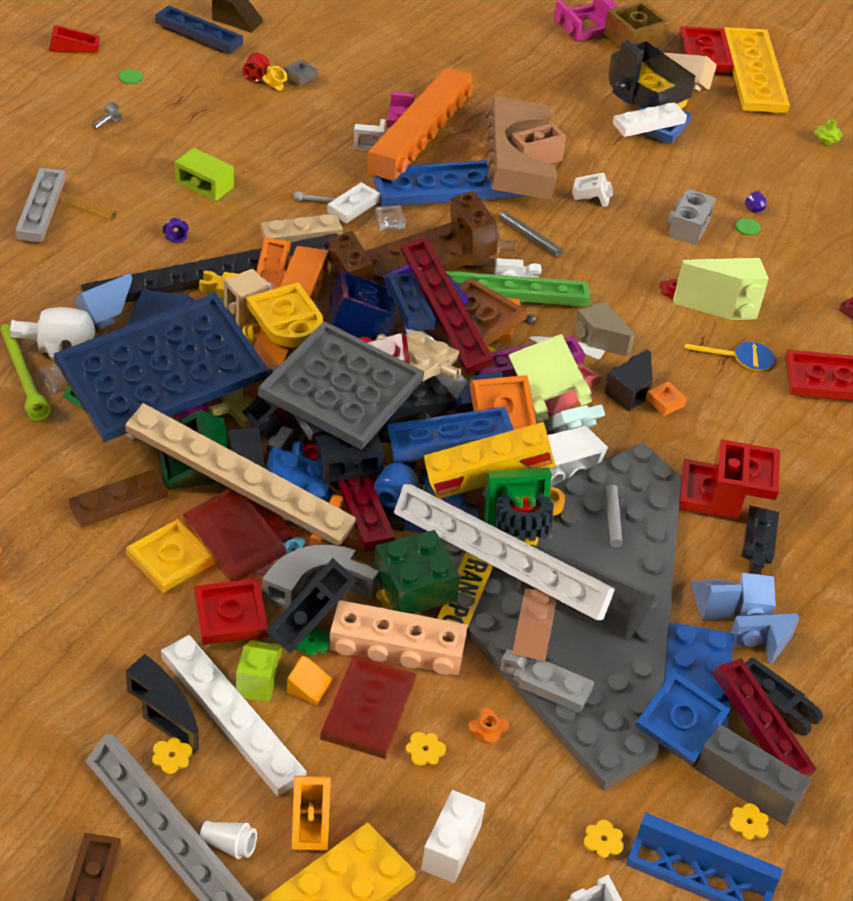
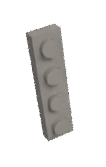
M39 168L15 230L16 240L43 242L66 180L65 170Z

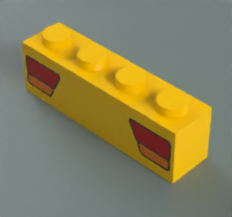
M544 422L424 455L429 482L435 496L439 499L487 486L489 471L556 467Z

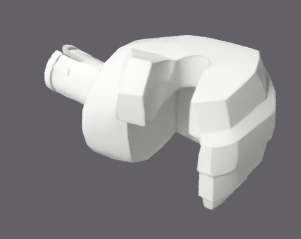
M55 307L43 310L38 323L12 320L10 331H12L10 338L36 340L38 343V353H48L54 364L56 362L53 353L63 350V340H68L72 346L94 339L95 336L94 323L88 312L69 307Z

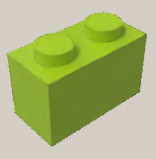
M192 148L175 161V183L216 202L234 188V166L196 148Z

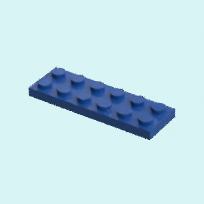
M488 160L408 165L406 171L401 173L395 181L372 175L376 191L381 193V206L449 202L452 197L475 191L480 199L526 196L492 190L491 179H488Z

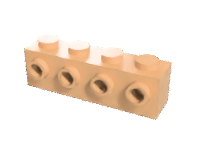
M339 600L330 631V651H335L345 656L366 657L376 662L386 661L402 664L407 668L433 670L443 675H459L468 625ZM444 639H451L452 642H446Z

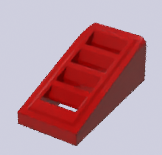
M54 25L49 51L98 52L100 36Z

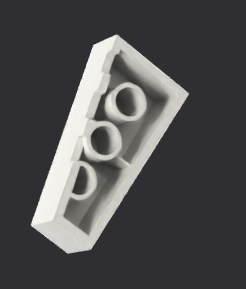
M582 426L548 435L556 467L549 468L552 473L551 487L602 462L608 446L588 427ZM485 486L484 489H483V491H482V495H483L485 498H486L487 486Z

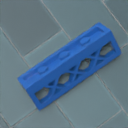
M646 812L626 865L710 901H745L741 893L748 890L764 896L763 901H771L783 868ZM641 845L656 851L660 860L648 862L637 857ZM679 862L688 864L694 874L684 877L677 874L672 865ZM717 876L724 879L728 889L718 891L711 888L707 878Z

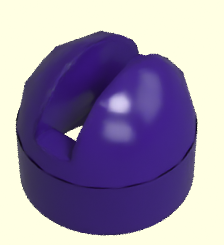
M754 191L746 198L744 205L751 212L760 213L765 210L767 201L759 191Z

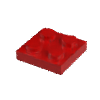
M259 578L194 586L202 645L268 637L266 632L268 625Z

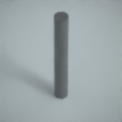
M503 211L500 214L499 219L552 255L558 257L562 253L561 247L508 212Z

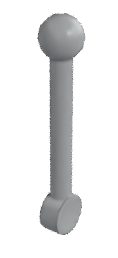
M296 191L293 195L296 201L305 199L332 202L336 199L306 195L300 191Z

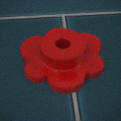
M669 279V281H661L659 284L661 294L673 300L678 280Z

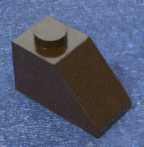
M212 0V20L250 33L263 23L262 17L249 0Z

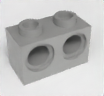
M687 189L683 198L678 197L674 211L671 210L667 220V225L670 226L668 236L697 245L712 217L716 197Z

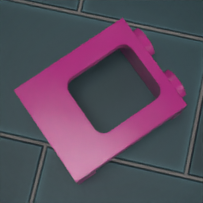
M557 0L554 20L575 42L606 36L604 35L607 11L618 8V6L612 0H593V3L590 5L570 9L562 0ZM588 18L597 27L582 30L583 21L581 19Z

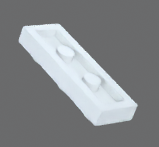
M674 102L615 115L612 124L626 137L684 124L687 115Z

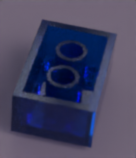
M340 270L329 297L331 325L356 337H368L373 341L377 339L379 334L389 337L397 313L395 303L387 286Z

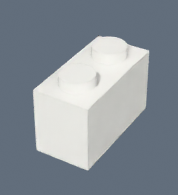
M451 791L424 847L422 871L455 884L481 828L485 809L484 802L457 791Z

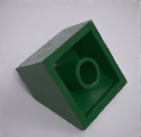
M198 410L178 421L229 449L224 418ZM158 449L163 482L168 490L209 485L216 482V480Z

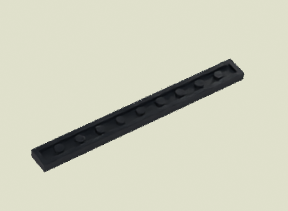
M327 234L291 242L289 255L293 256L297 246L328 250L327 239L338 234ZM262 248L131 274L133 279L125 302L138 300L143 290L174 293L198 288L199 281L204 280V271H212L217 276H222L224 272L240 274L250 269L257 271ZM119 277L81 284V293Z

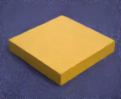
M179 519L126 547V555L162 593L167 592L215 564V556Z

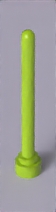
M3 324L0 330L27 396L24 405L27 415L34 421L43 420L51 412L49 402L45 396L38 394L16 338H10L11 326Z

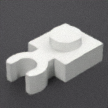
M497 258L495 275L539 278L538 275L532 274H541L540 264L533 263L523 266V260Z

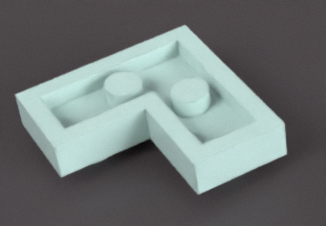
M602 404L589 408L588 405L561 411L542 422H544L547 433L553 431L555 434L582 426L588 428L597 425L596 420L605 416Z

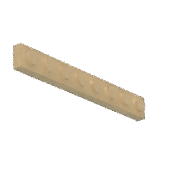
M144 403L125 424L126 432L336 546L342 544L355 525L356 517Z

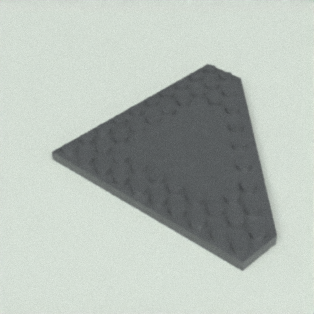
M644 442L552 486L561 490L565 495L564 508L561 513L553 516L550 533L548 535L545 534V537L542 539L538 538V550L615 589L603 620H596L560 600H556L545 661L595 682L594 688L581 713L572 711L520 688L519 682L513 679V675L500 670L501 659L506 650H513L525 588L533 590L536 589L535 587L493 566L467 629V636L603 791L656 760L659 746L657 741L635 727V724L664 684L682 478ZM608 485H616L618 488L623 541L620 547H612L610 545L605 490ZM444 539L441 540L458 571L466 551ZM460 592L456 602L460 607L468 608L475 603V598Z

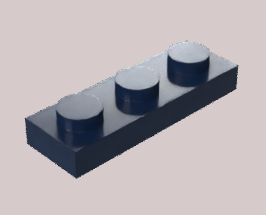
M387 273L385 284L406 329L414 331L434 329L436 319L413 273Z

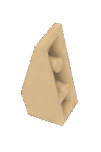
M664 53L696 76L693 92L699 93L700 90H710L716 63L707 56Z

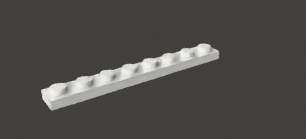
M411 484L403 485L394 511L396 515L427 531L436 530L440 538L596 620L604 619L615 590L614 588Z

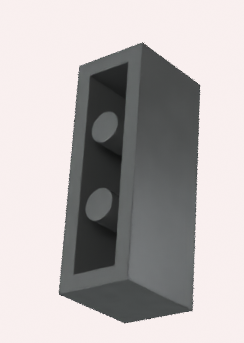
M721 724L703 746L695 769L744 801L756 805L760 811L784 826L787 825L802 803L811 782L810 778Z

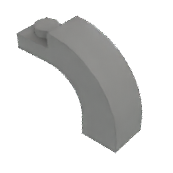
M336 545L307 546L286 554L273 564L263 577L262 599L286 609L329 561L334 558L357 579L355 585L349 591L372 600L377 592L379 571L366 564L356 562V550Z

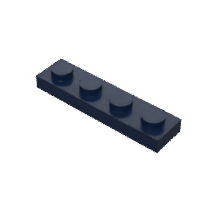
M168 5L155 14V23L181 33L186 37L198 40L203 44L215 47L222 52L230 54L243 44L242 35Z

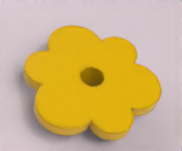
M415 732L411 735V743L406 745V752L411 755V761L417 766H423L426 763L435 765L438 763L439 757L443 756L446 752L445 744L438 741V737L434 733L425 735L422 732Z
M171 738L168 742L159 741L153 747L155 755L152 758V763L155 766H161V770L164 773L173 774L178 768L184 769L189 765L188 758L192 755V748L187 743L180 744V740L177 738Z
M748 803L743 808L735 807L733 809V817L729 823L731 830L736 833H742L743 838L746 840H751L754 836L757 838L767 836L769 831L766 825L769 820L768 816L765 813H760L756 805Z
M600 820L596 826H587V836L584 839V846L587 850L596 851L597 855L602 858L608 857L609 853L618 855L622 852L623 843L621 839L623 833L620 829H613L611 822Z

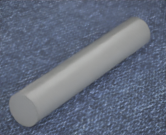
M608 485L605 490L610 545L612 547H620L623 541L618 488L616 485Z

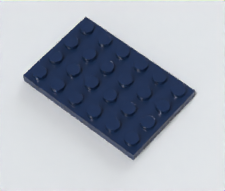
M216 293L53 353L57 366L103 443L127 434L125 424L143 403L170 417L269 377V369Z

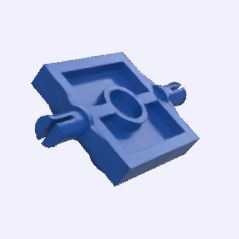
M295 442L292 446L293 453L273 447L269 453L268 471L328 502L329 482L323 483L317 461L305 457V444L302 442L300 445L301 442Z

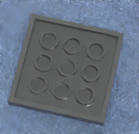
M323 321L259 386L258 396L362 450L423 381L425 372Z

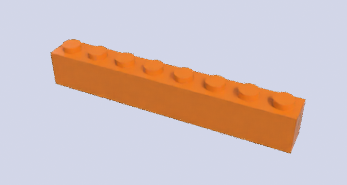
M445 68L368 151L367 174L395 181L401 173H404L407 166L412 161H415L417 155L426 148L429 141L435 138L436 133L444 128L450 118H453L455 112L463 106L465 100L471 97L474 85L471 83L472 74Z
M297 246L293 256L289 255L287 270L282 271L280 286L276 285L275 289L299 282L315 304L328 274V250ZM261 326L260 333H256L254 336L253 347L269 370L272 366L282 364L298 348L274 343L268 338ZM266 379L243 387V396L257 398L259 386Z

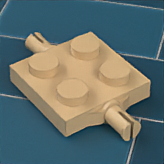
M412 331L405 335L407 336L410 365L425 372L423 381L439 374L448 376L455 381L459 379L461 369L451 366L458 361V350L449 347L444 342L433 340L422 332ZM379 334L376 340L386 338L387 336Z

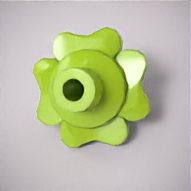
M828 120L824 126L818 125L814 134L818 136L821 143L831 145L835 142H840L843 133L836 127V121Z

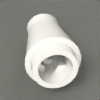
M205 821L200 831V837L206 844L237 859H241L242 857L249 858L252 855L257 842V830L251 828L249 823Z

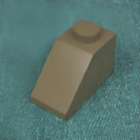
M605 301L577 311L574 331L585 344L592 348L623 356L631 355L635 333Z

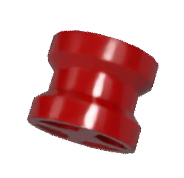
M257 52L252 53L244 64L242 73L250 82H261L263 80L262 77L267 73L266 69L270 66V62L265 55Z

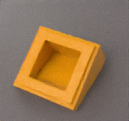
M302 655L288 676L287 693L317 706L330 686L332 678L309 658Z

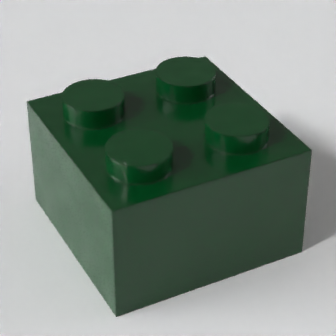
M436 530L375 546L374 569L379 571L378 580L394 611L413 614L457 601L460 575Z

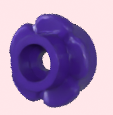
M171 218L168 223L164 224L162 231L167 240L173 243H180L186 239L189 227L180 218Z

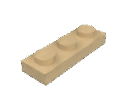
M337 214L273 220L261 223L263 238L269 237L290 242L327 234H343V228Z

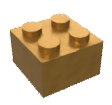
M642 0L608 10L604 35L620 48L621 43L626 40H630V43L635 45L647 41L655 48L665 46L670 22Z

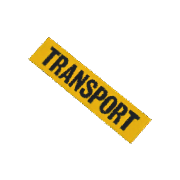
M466 551L458 568L460 575L458 593L464 592L475 598V603L468 608L460 607L456 601L442 606L437 619L467 624L469 626L493 565ZM444 639L445 642H452L451 639Z

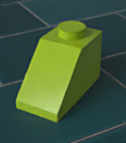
M252 640L244 645L236 672V690L243 698L270 703L283 653L281 645Z

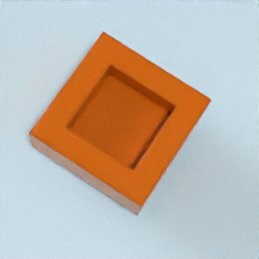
M668 381L647 391L646 400L663 416H666L684 407L687 397Z

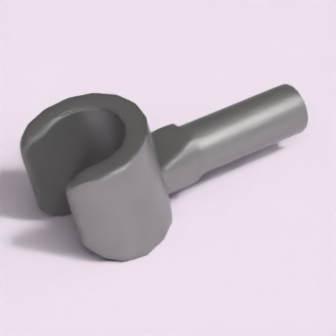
M114 102L108 103L104 109V117L92 125L93 128L97 130L110 120L114 122L121 119V114L118 112L119 106Z

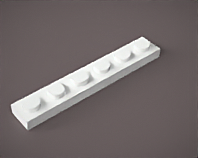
M190 635L161 650L162 660L277 797L294 787V776H306L307 771Z

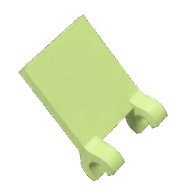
M562 334L509 354V359L517 376L528 375L535 417L538 423L549 419L544 401L575 390L581 406L592 402L590 388L583 379Z

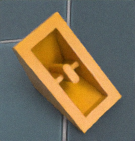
M294 776L291 850H328L331 776Z

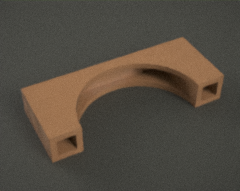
M494 96L492 105H487L485 116L487 119L486 130H488L486 142H488L487 154H489L487 166H489L488 179H491L492 190L551 200L557 179L556 165L535 160L518 151L509 142L512 133L548 125L551 119L550 106Z

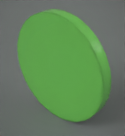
M127 69L120 72L119 79L125 84H137L143 80V74L135 69Z
M743 218L736 222V229L741 234L754 236L760 233L761 226L753 219Z

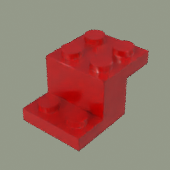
M721 439L714 464L684 459L679 509L738 519L746 495L776 500L779 493L780 450Z

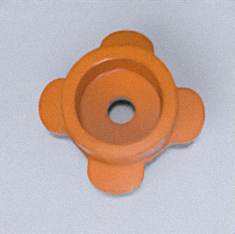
M484 708L480 711V716L476 720L469 722L468 729L471 733H474L479 742L494 744L500 739L502 732L508 731L509 722L506 719H500L494 714L492 709Z

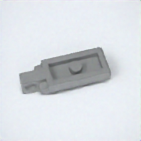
M506 650L501 659L500 670L513 675V679L519 682L520 688L572 711L581 713L594 688V681L548 661L513 655V650Z

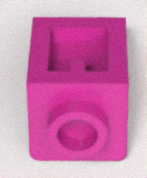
M391 93L387 128H390L415 101L414 94Z

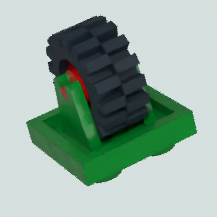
M549 467L489 471L487 477L485 523L507 534L509 533L513 537L517 536L521 541H525V538L535 541L536 536L542 539L545 537V534L548 535L552 529L554 504L550 498L552 473Z

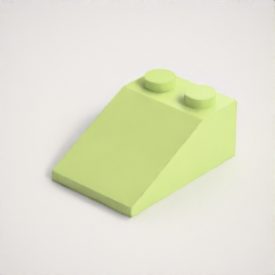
M760 258L683 260L673 302L679 306L729 320L757 319L769 278Z

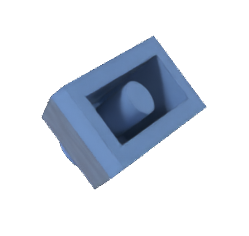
M129 273L81 293L74 302L79 310L88 312L94 323V328L98 327L100 331L107 329L115 324L114 319L121 314L133 278Z

